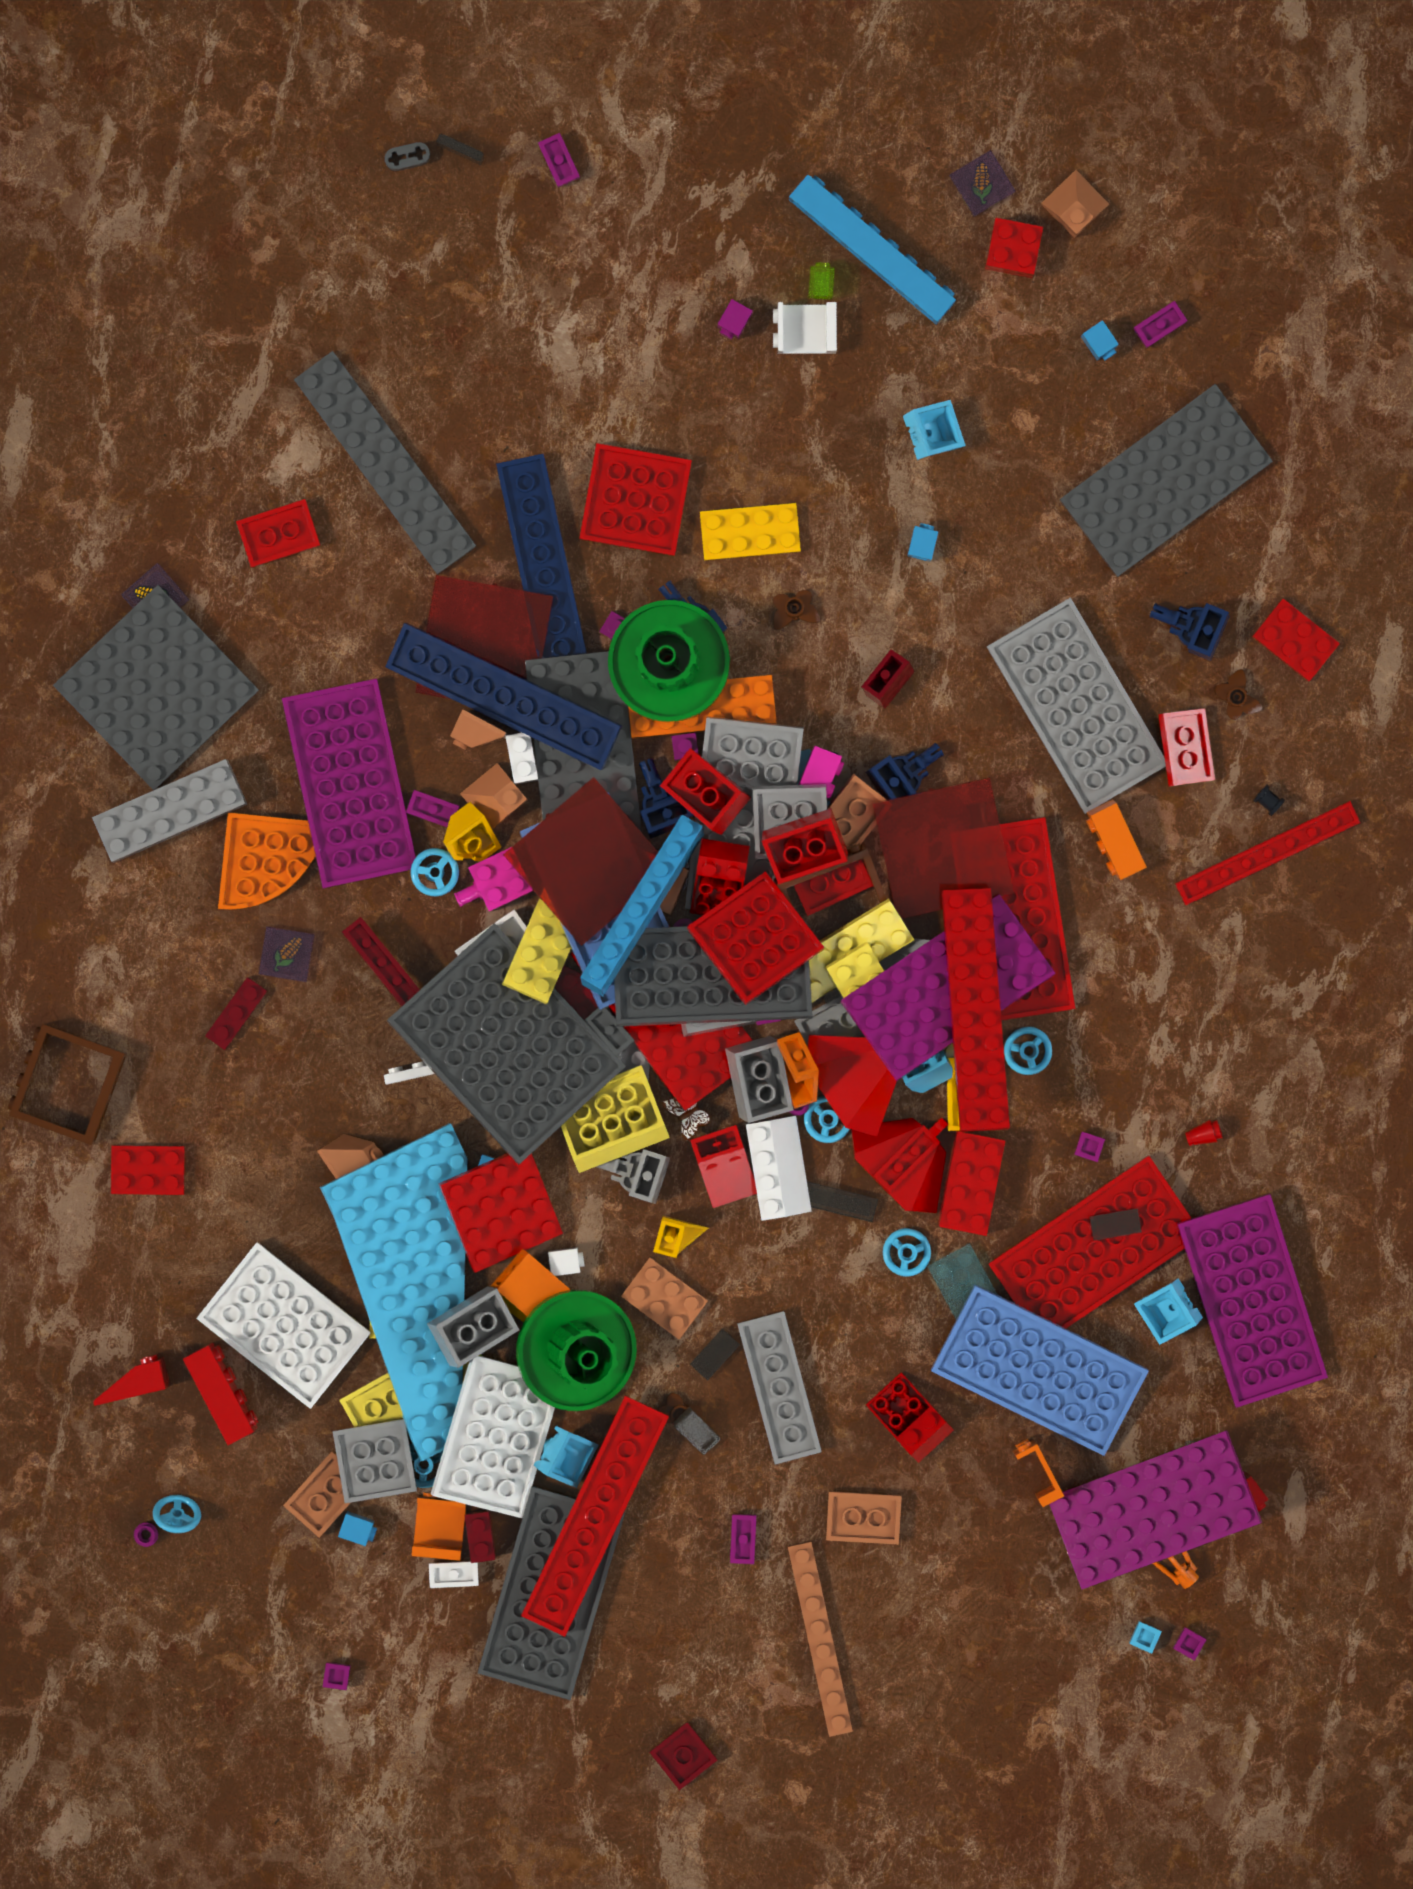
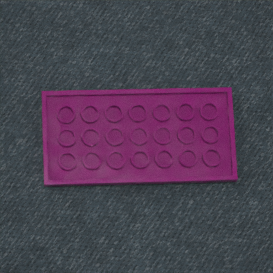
M377 679L282 698L322 889L411 870L416 856Z
M999 894L992 899L1000 1008L1002 1011L1054 976L1055 972ZM942 932L840 1001L896 1081L953 1044L945 932Z
M1267 1193L1177 1223L1234 1406L1237 1408L1328 1378L1271 1195Z
M1228 1431L1218 1433L1062 1492L1064 1497L1050 1503L1081 1590L1262 1523Z

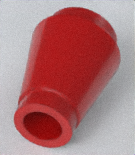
M1211 1119L1185 1132L1189 1146L1216 1143L1218 1139L1223 1138L1218 1121H1211Z

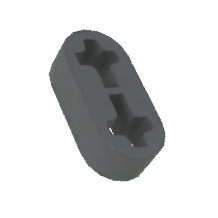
M421 142L395 147L388 150L385 154V163L392 171L422 166L430 159L428 146ZM417 148H420L423 152L426 151L422 160H418L417 157L409 158V155L415 154ZM397 153L398 157L406 156V159L400 160L397 166L393 162H389L393 158L392 154Z

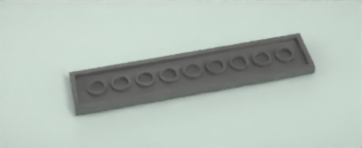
M333 351L294 379L437 575L477 547Z

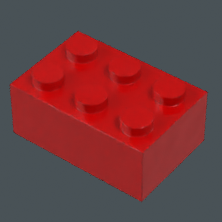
M832 808L762 831L761 841L778 884L848 861V850Z

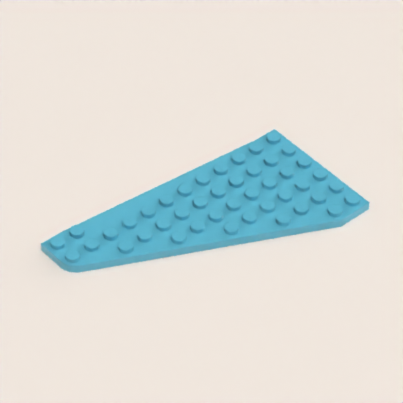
M450 1123L320 1187L337 1225L400 1405L409 1437L421 1461L444 1450L463 1379V1365L459 1368L449 1366L427 1325L430 1321L464 1301L465 1250L439 1187V1183L467 1171L466 1154Z

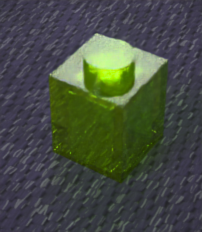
M819 262L815 263V266H810L808 298L832 300L835 268L830 267L829 263Z

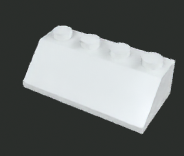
M796 1116L746 1124L761 1220L811 1212Z

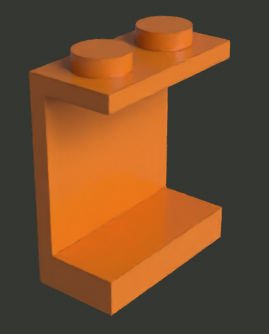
M798 1032L777 1039V1046L786 1062L785 1070L794 1109L816 1102L819 1070L801 1033Z
M524 1249L516 1255L491 1285L493 1288H497L501 1295L527 1317L546 1298L570 1290Z
M1025 1439L1016 1444L1017 1449L1013 1450V1453L1017 1459L1035 1451L1052 1484L1035 1493L1041 1506L1045 1507L1064 1497L1035 1440L1029 1441V1439Z
M423 1492V1496L418 1495L417 1497L418 1504L412 1556L460 1561L466 1504L432 1496L431 1492Z

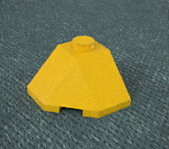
M471 802L450 816L443 843L454 860L463 861V858L473 859L474 861H483L501 848L485 816Z

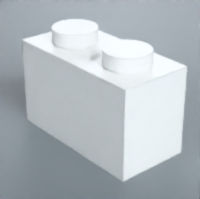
M524 733L506 735L514 784L538 781L531 737Z

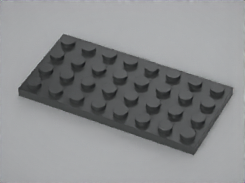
M1214 384L1063 496L1060 502L1115 576L1118 577L1273 461L1217 385Z
M609 651L525 660L528 681L622 725L603 770H599L534 739L543 821L609 792L631 843H643L628 706L619 697L612 684L608 670Z
M687 926L646 928L614 979L616 1027L812 1018L809 961L745 1005L687 930Z
M532 1486L478 1674L571 1700L625 1512L564 1637L522 1617L521 1614L576 1498Z

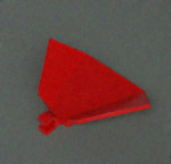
M809 1035L807 1048L819 1070L818 1087L845 1128L878 1136L897 1081L866 1037Z
M913 1118L882 1122L878 1136L851 1129L854 1159L905 1211L937 1213L946 1151L936 1136L948 1123L943 1118H940L928 1130Z

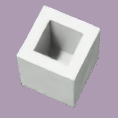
M578 1247L548 1252L550 1271L554 1276L580 1273V1267H585L583 1252L578 1253Z

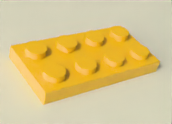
M796 503L700 512L704 561L801 552Z

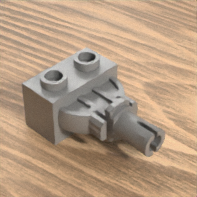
M643 1149V1152H634L622 1156L627 1161L614 1159L596 1166L597 1168L621 1175L622 1177L612 1175L611 1180L620 1182L621 1186L629 1192V1196L656 1204L670 1157Z

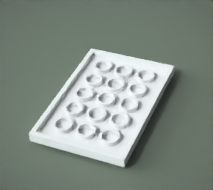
M258 1242L196 1318L310 1409L371 1333L366 1327Z
M477 1356L469 1361L432 1487V1496L523 1518L537 1471L534 1463L540 1460L555 1407L546 1404L532 1393L523 1381L517 1365L483 1356Z

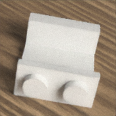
M778 302V309H773V323H778V333H773V348H778V354H836V302H827L826 305H783V302Z

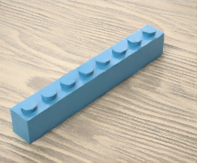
M807 175L791 193L789 201L937 325L956 301L953 297L955 295L954 292L945 285L943 287L939 286L935 282L936 277L925 269L923 272L916 266L918 262L909 254L904 256L898 251L899 246L890 238L885 240L880 236L881 231L870 222L867 225L861 219L862 214L853 207L847 208L842 203L844 199L834 191L832 193L828 192L824 188L825 183L815 175L813 178Z
M681 815L581 975L580 979L583 986L602 997L605 995L703 838L704 830L702 825Z

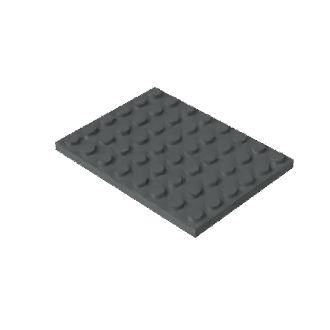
M494 923L396 1011L387 1022L519 1165L626 1066L555 988L548 1003L544 1004L502 985L517 947Z

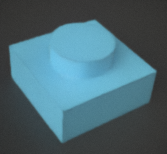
M1138 1621L1129 1644L1152 1654L1162 1631Z

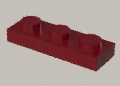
M247 977L205 1037L226 1050L268 991Z

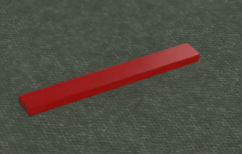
M1351 801L1346 802L1175 883V886L1184 905H1188L1361 822Z

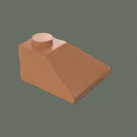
M1075 170L1041 205L1075 238L1109 206V203Z
M462 710L450 737L455 739L454 745L466 750L467 746L474 749L504 740L507 733Z
M498 763L460 793L467 803L471 802L485 816L492 830L528 801Z
M346 1134L341 1135L317 1151L336 1179L383 1156L382 1151L377 1148L374 1142Z

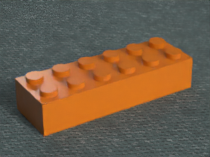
M772 675L727 679L723 691L708 709L693 718L679 722L654 721L639 715L628 707L632 739L705 732L707 716L777 724Z

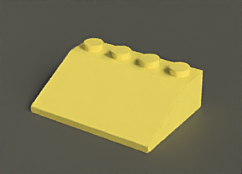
M642 1065L617 1074L561 1126L579 1173L670 1138Z

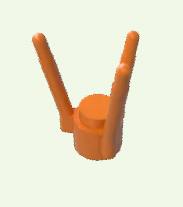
M1187 1551L1182 1552L1188 1565L1185 1563L1180 1565L1173 1556L1168 1558L1176 1568L1174 1570L1176 1575L1159 1562L1152 1563L1170 1577L1176 1585L1181 1584L1184 1589L1190 1587L1199 1579L1195 1572L1197 1567L1192 1562Z

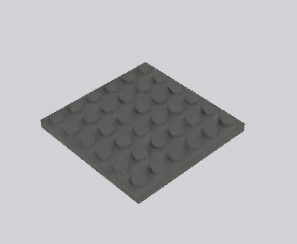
M159 585L148 593L53 685L153 790H156L259 691Z

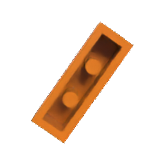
M1113 799L1086 812L1089 817L1086 823L1091 833L1096 832L1099 838L1096 844L1102 855L1106 853L1110 861L1106 865L1112 876L1116 875L1122 880L1147 868L1123 815Z

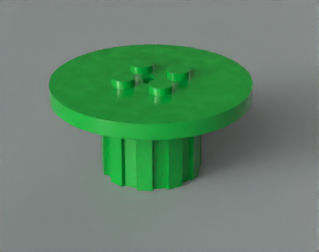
M661 600L636 609L619 625L609 647L608 670L617 694L633 711L654 721L679 722L701 714L717 700L728 679L730 653L721 628L705 611L683 601ZM667 657H672L671 661L664 662Z
M578 1289L554 1294L539 1303L525 1319L518 1335L516 1347L518 1368L527 1387L546 1404L567 1411L592 1409L612 1399L628 1381L635 1365L637 1353L634 1329L624 1311L616 1303L599 1293Z

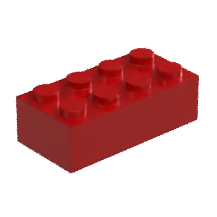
M956 1131L938 1221L939 1227L987 1236L1005 1140Z
M214 1342L187 1355L183 1358V1361L227 1445H230L253 1433L258 1428L257 1423H259V1420L253 1409L248 1410L245 1404L248 1399L243 1389H237L234 1380L237 1378L232 1368L225 1366L223 1350L219 1345L215 1346Z

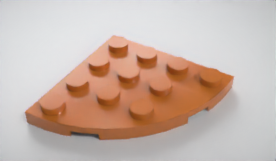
M228 813L218 909L233 910L257 906L276 898L292 887L307 871L315 858L308 821Z

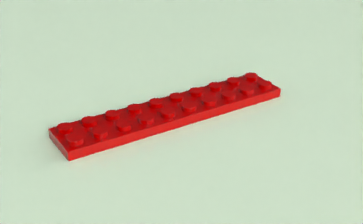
M991 888L943 890L941 893L960 1132L1007 1130L1010 1128Z
M627 1395L624 1396L521 1614L522 1617L564 1637L566 1636L669 1415Z

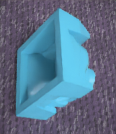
M951 400L913 409L903 416L906 427H910L909 433L913 445L916 446L914 451L917 460L966 446Z
M942 1050L902 1078L905 1085L912 1091L924 1093L952 1078L953 1068L945 1051Z
M1179 1278L1134 1303L1159 1345L1196 1326L1203 1318L1199 1310L1193 1308V1303L1190 1302L1186 1292H1184V1286Z
M556 1426L555 1430L558 1433L553 1438L551 1437V1439L545 1441L541 1460L536 1461L534 1466L545 1475L577 1488L598 1444Z

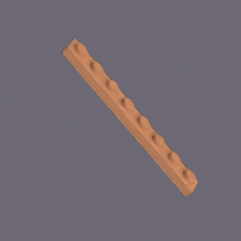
M808 1541L788 1546L829 1737L853 1732L812 1542Z

